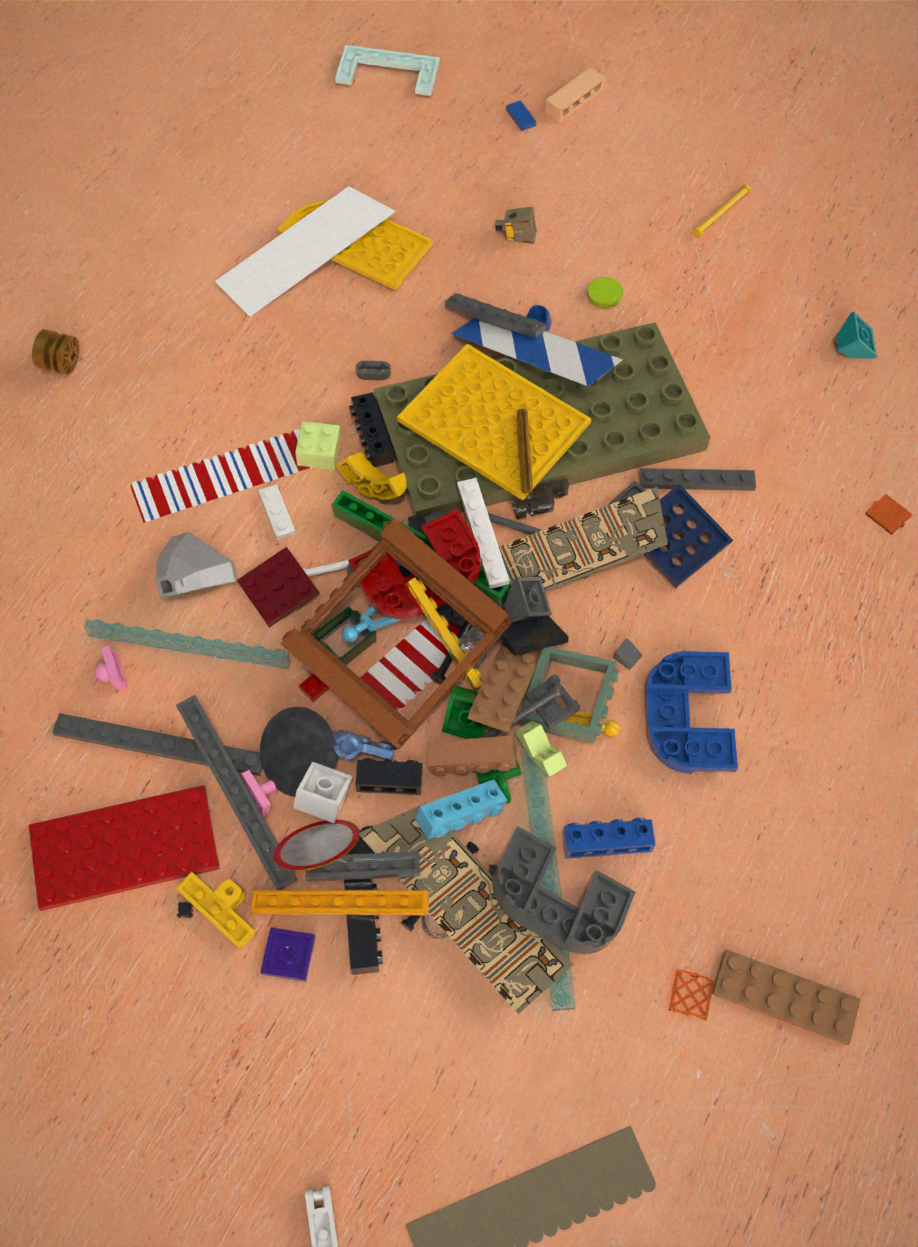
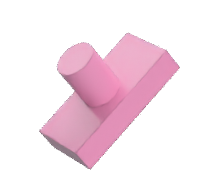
M250 770L243 772L241 779L263 817L267 816L271 803L266 796L276 792L274 782L269 780L259 785Z

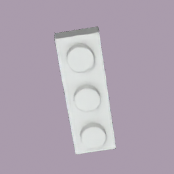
M277 484L258 490L277 541L296 535Z

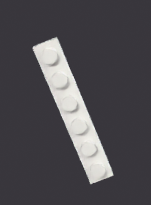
M477 478L457 482V488L471 532L480 549L481 564L489 589L509 584V577Z

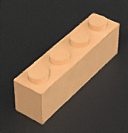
M588 68L546 99L545 113L560 123L603 90L604 76L592 68Z

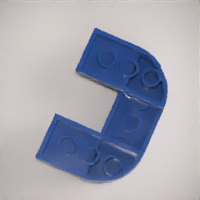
M681 651L665 656L650 672L645 689L648 742L655 756L663 764L675 771L692 774L693 771L736 772L738 769L735 729L690 728L688 692L731 693L729 652Z

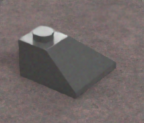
M541 577L514 578L504 604L511 623L548 615L551 616L552 613Z

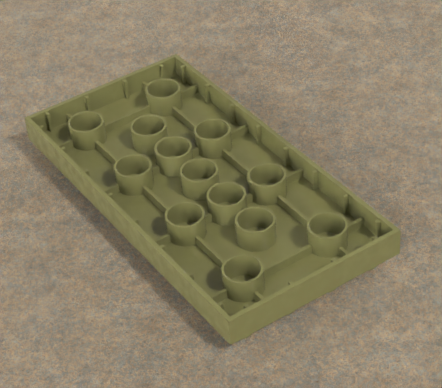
M656 322L573 341L623 359L589 387L513 357L495 360L591 418V424L534 487L532 493L527 496L707 451L710 435ZM437 374L373 389L376 403L394 451V461L398 473L405 474L407 484L405 493L412 513L417 519L429 516L434 511H441L447 514L458 509L460 513L465 512L457 488V482L477 478L485 506L518 498L397 421V416Z

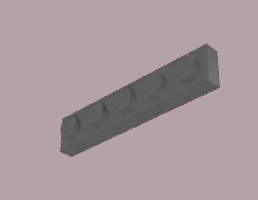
M419 851L344 855L327 865L305 870L306 881L420 876Z

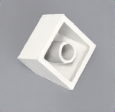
M312 762L297 789L293 808L334 823L343 806L353 776Z

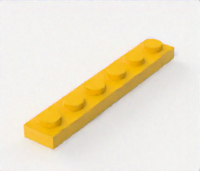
M413 578L406 583V586L458 666L466 657L467 652L461 651L458 646L460 642L457 636L449 632L447 620L443 615L439 616L436 609L438 607L434 600L428 598L425 594L426 588L422 581H417L416 578ZM472 668L464 676L472 689L482 685L480 681L482 676L476 668Z

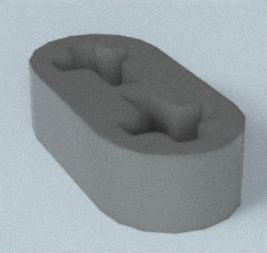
M360 361L356 364V375L363 380H386L391 375V367L385 361Z

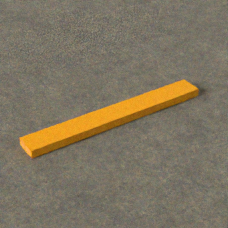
M253 890L250 913L257 915H428L430 892L428 890Z

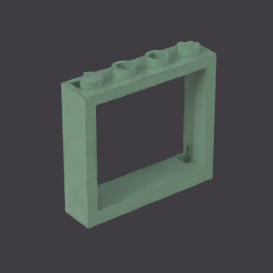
M553 647L543 648L528 692L545 682L552 661L603 672L606 675L589 727L561 721L549 729L540 716L534 714L535 711L520 720L521 727L530 721H535L542 725L546 733L595 744L596 737L602 733V718L606 719L608 714L607 702L613 698V683L618 681L619 670H617L616 661ZM526 698L522 709L530 704Z

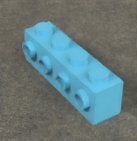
M493 779L420 806L415 819L427 839L433 837L440 838L449 831H459L470 823L477 824L486 817L499 815L502 813L507 799Z

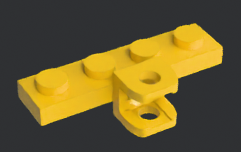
M191 872L176 888L240 950L257 933L234 912L245 900L246 893L231 879L225 880L213 892Z

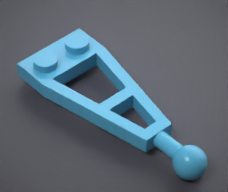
M409 573V574L405 575L404 578H405V577H408V576H410V575H412V574ZM371 606L360 617L361 623L356 626H347L342 630V638L346 642H354L358 638V634L367 628L371 632L403 619L385 616L372 621L370 618L377 611Z

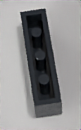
M371 878L344 880L345 890H377V885L372 884ZM347 915L350 970L352 975L379 972V965L383 964L382 950L377 951V942H381L380 928L375 927V920L379 919V915Z

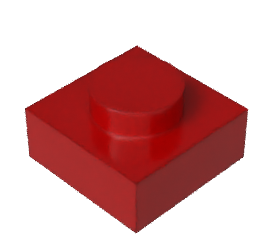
M314 673L299 685V689L313 703L329 690L328 686Z

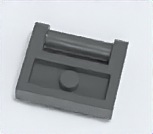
M556 674L550 676L546 682L525 694L527 701L531 704L549 692L554 685L560 689L563 695L561 698L567 705L566 708L562 709L558 702L553 699L536 710V713L549 729L581 708L577 700H573L561 685L560 679Z

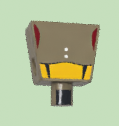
M524 207L507 210L504 220H496V231H505L508 241L535 244L537 229L534 208Z

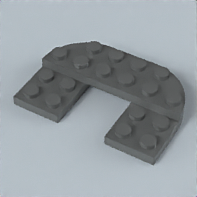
M517 826L493 874V891L502 910L516 923L572 953L591 954L606 948L620 932L635 891L596 870L591 877L579 908L540 887L556 847Z

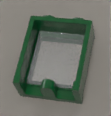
M349 606L312 635L345 665L373 643H376V630L370 632L368 628L360 632L354 642H346L342 638V630L345 627L356 626L361 623V614L357 610L353 611Z

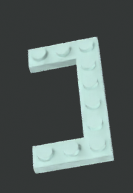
M345 45L336 73L335 83L352 85L358 63L420 71L415 94L431 96L440 65V57Z

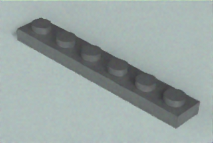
M455 293L445 301L446 308L534 339L546 331L545 323L480 302L462 294Z
M640 468L639 485L644 489L655 487L658 489H674L680 484L684 489L755 491L756 479L755 470Z

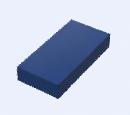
M521 100L506 105V111L521 131L536 126V120Z

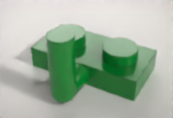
M518 761L517 768H510L508 771L489 770L486 773L475 771L479 784L494 779L496 783L498 782L500 790L506 797V803L512 801L506 779L522 775Z

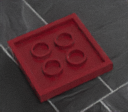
M287 547L237 579V582L269 628L320 594Z

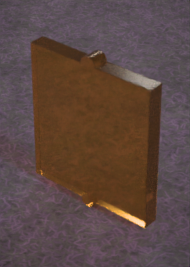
M887 494L879 501H875L873 506L865 513L891 535L900 527L903 528L905 522L913 515Z

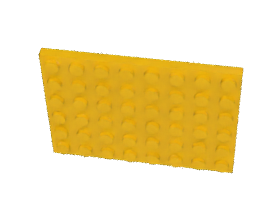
M466 344L397 416L399 423L521 500H524L528 493L523 494L521 489L517 410L526 409L528 413L533 489L591 424L590 417L469 344Z

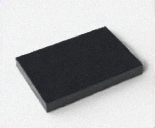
M548 615L511 623L499 639L513 654H519L568 643L569 636Z

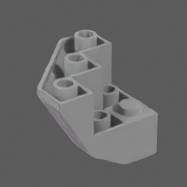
M190 532L171 537L157 557L156 582L161 599L176 597L204 588L221 586L237 581L233 561Z

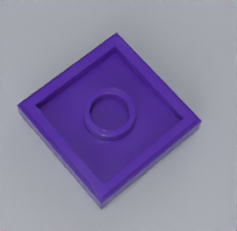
M270 927L260 973L262 975L307 982L316 938L315 934Z

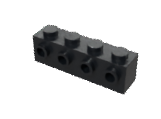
M373 392L351 397L352 405H349L351 417L355 416L354 426L356 431H360L359 440L361 446H365V457L374 467L394 463V451Z

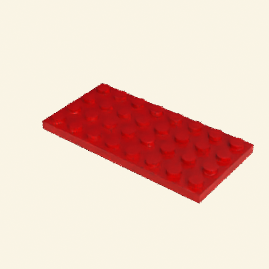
M204 785L29 824L37 902L40 911L184 878L191 872L197 875L220 869Z

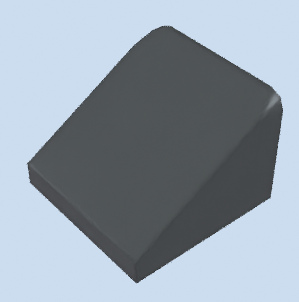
M626 639L615 651L613 659L630 670L642 657V654L629 639Z

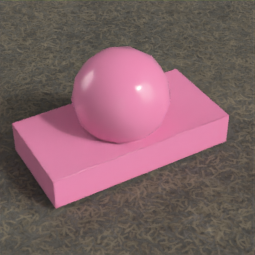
M108 645L102 647L105 662L99 663L94 670L97 680L101 682H109L111 680V684L120 691L127 688L117 652Z

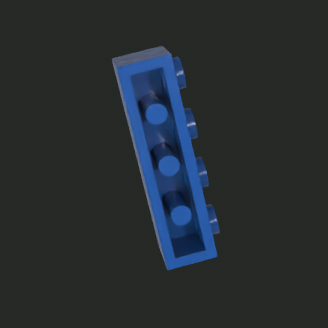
M635 818L632 821L616 819L610 823L592 821L585 825L569 823L567 826H564L562 832L565 859L653 852L656 845L652 819L645 820V818Z

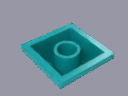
M851 312L837 334L838 343L836 347L838 351L848 358H876L873 328L857 313Z

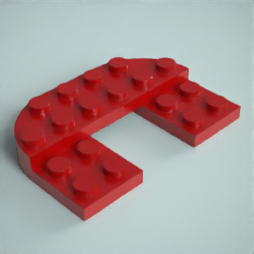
M456 509L422 525V531L434 552L474 585L481 571L480 549L459 510ZM371 550L348 560L353 572L358 568V563L372 553ZM388 553L360 582L368 602L382 615L395 619H409L424 614L406 586L408 581L416 577L410 575L404 578L396 562ZM425 586V594L428 598L434 600L437 607L445 604L443 600Z

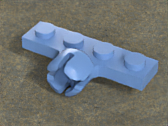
M332 730L336 741L334 750L340 758L345 757L346 760H349L360 752L390 760L395 756L397 748L391 747L392 744L389 742L379 741V743H376L367 736H358L346 730H338V732Z

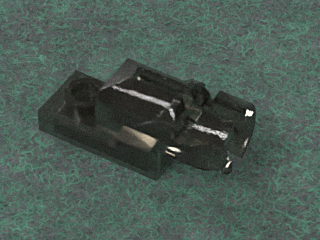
M567 478L537 484L532 493L524 500H513L512 506L516 520L525 519L526 513L534 517L535 515L554 511V498H562L568 495L569 483Z

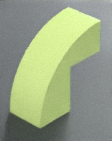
M530 721L515 730L520 743L529 757L547 776L550 777L567 766L561 751L551 747L541 724Z

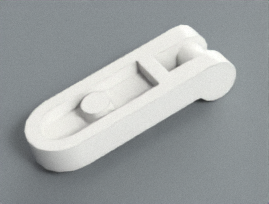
M330 1185L322 1187V1190H305L312 1247H338ZM324 1200V1207L315 1209L314 1202Z

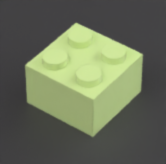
M302 421L295 452L297 465L335 470L342 439L340 425Z

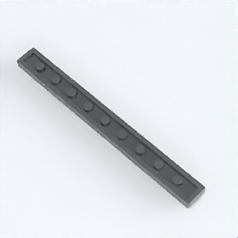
M193 695L176 705L274 886L277 890H282L297 881L294 872L281 868L275 863L273 854L278 843L198 699Z
M59 713L52 731L54 736L209 766L194 739ZM224 746L238 772L243 773L250 770L252 775H261L260 752Z

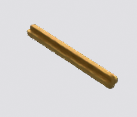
M518 409L517 427L521 489L523 494L532 493L533 485L528 413L526 409Z

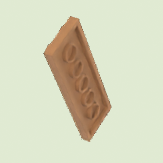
M502 642L469 711L468 719L509 733L532 681L542 649L513 654Z
M727 949L724 952L712 994L849 1045L851 1042L861 1000L860 998Z

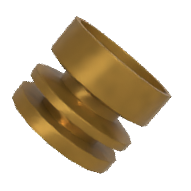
M42 329L37 334L33 343V364L38 368L52 369L54 372H60L64 375H69L73 372L79 357L78 339L67 334H59L55 331Z

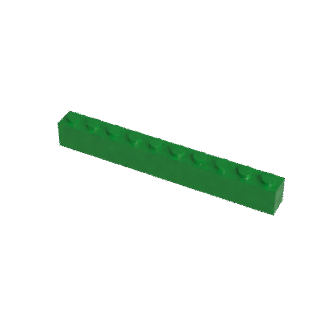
M344 490L340 492L331 505L335 517L380 542L383 540L381 535L383 526L388 521L394 519ZM400 522L433 550L423 533ZM481 566L479 577L474 585L502 608L509 594L512 582L509 581L507 585L489 589L483 567Z

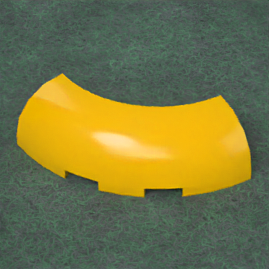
M363 452L351 455L335 464L344 479L349 484L352 483L357 487L359 493L369 498L375 497L380 500L393 499L403 494L407 487L404 473L389 475L379 471L367 460Z

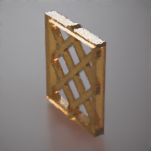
M677 969L669 1011L684 1014L687 1017L691 1016L707 1020L714 978ZM685 974L691 976L692 979L685 982L681 975ZM678 977L682 982V985L677 987ZM697 979L707 980L708 983L701 986ZM694 981L698 989L692 992L688 984ZM709 986V992L707 996L704 989ZM685 987L689 994L682 998L678 990ZM701 991L705 999L698 1002L694 995ZM675 993H676V995L678 996V998H679L680 1000H678L677 1002L673 1003V1002H674ZM691 997L695 1005L689 1008L685 1000ZM707 1001L706 1008L704 1011L701 1007V1004ZM682 1002L686 1010L676 1009L675 1006ZM698 1007L702 1015L694 1014L691 1010Z

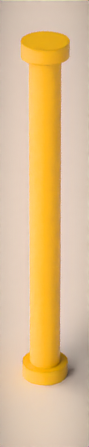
M744 184L739 192L699 227L696 226L693 229V234L696 237L703 235V231L744 195H748L751 192V187L748 184Z

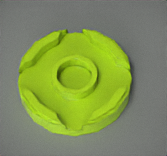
M599 277L591 281L588 286L587 296L591 300L590 302L597 307L611 308L613 305H618L622 300L623 288L613 278Z

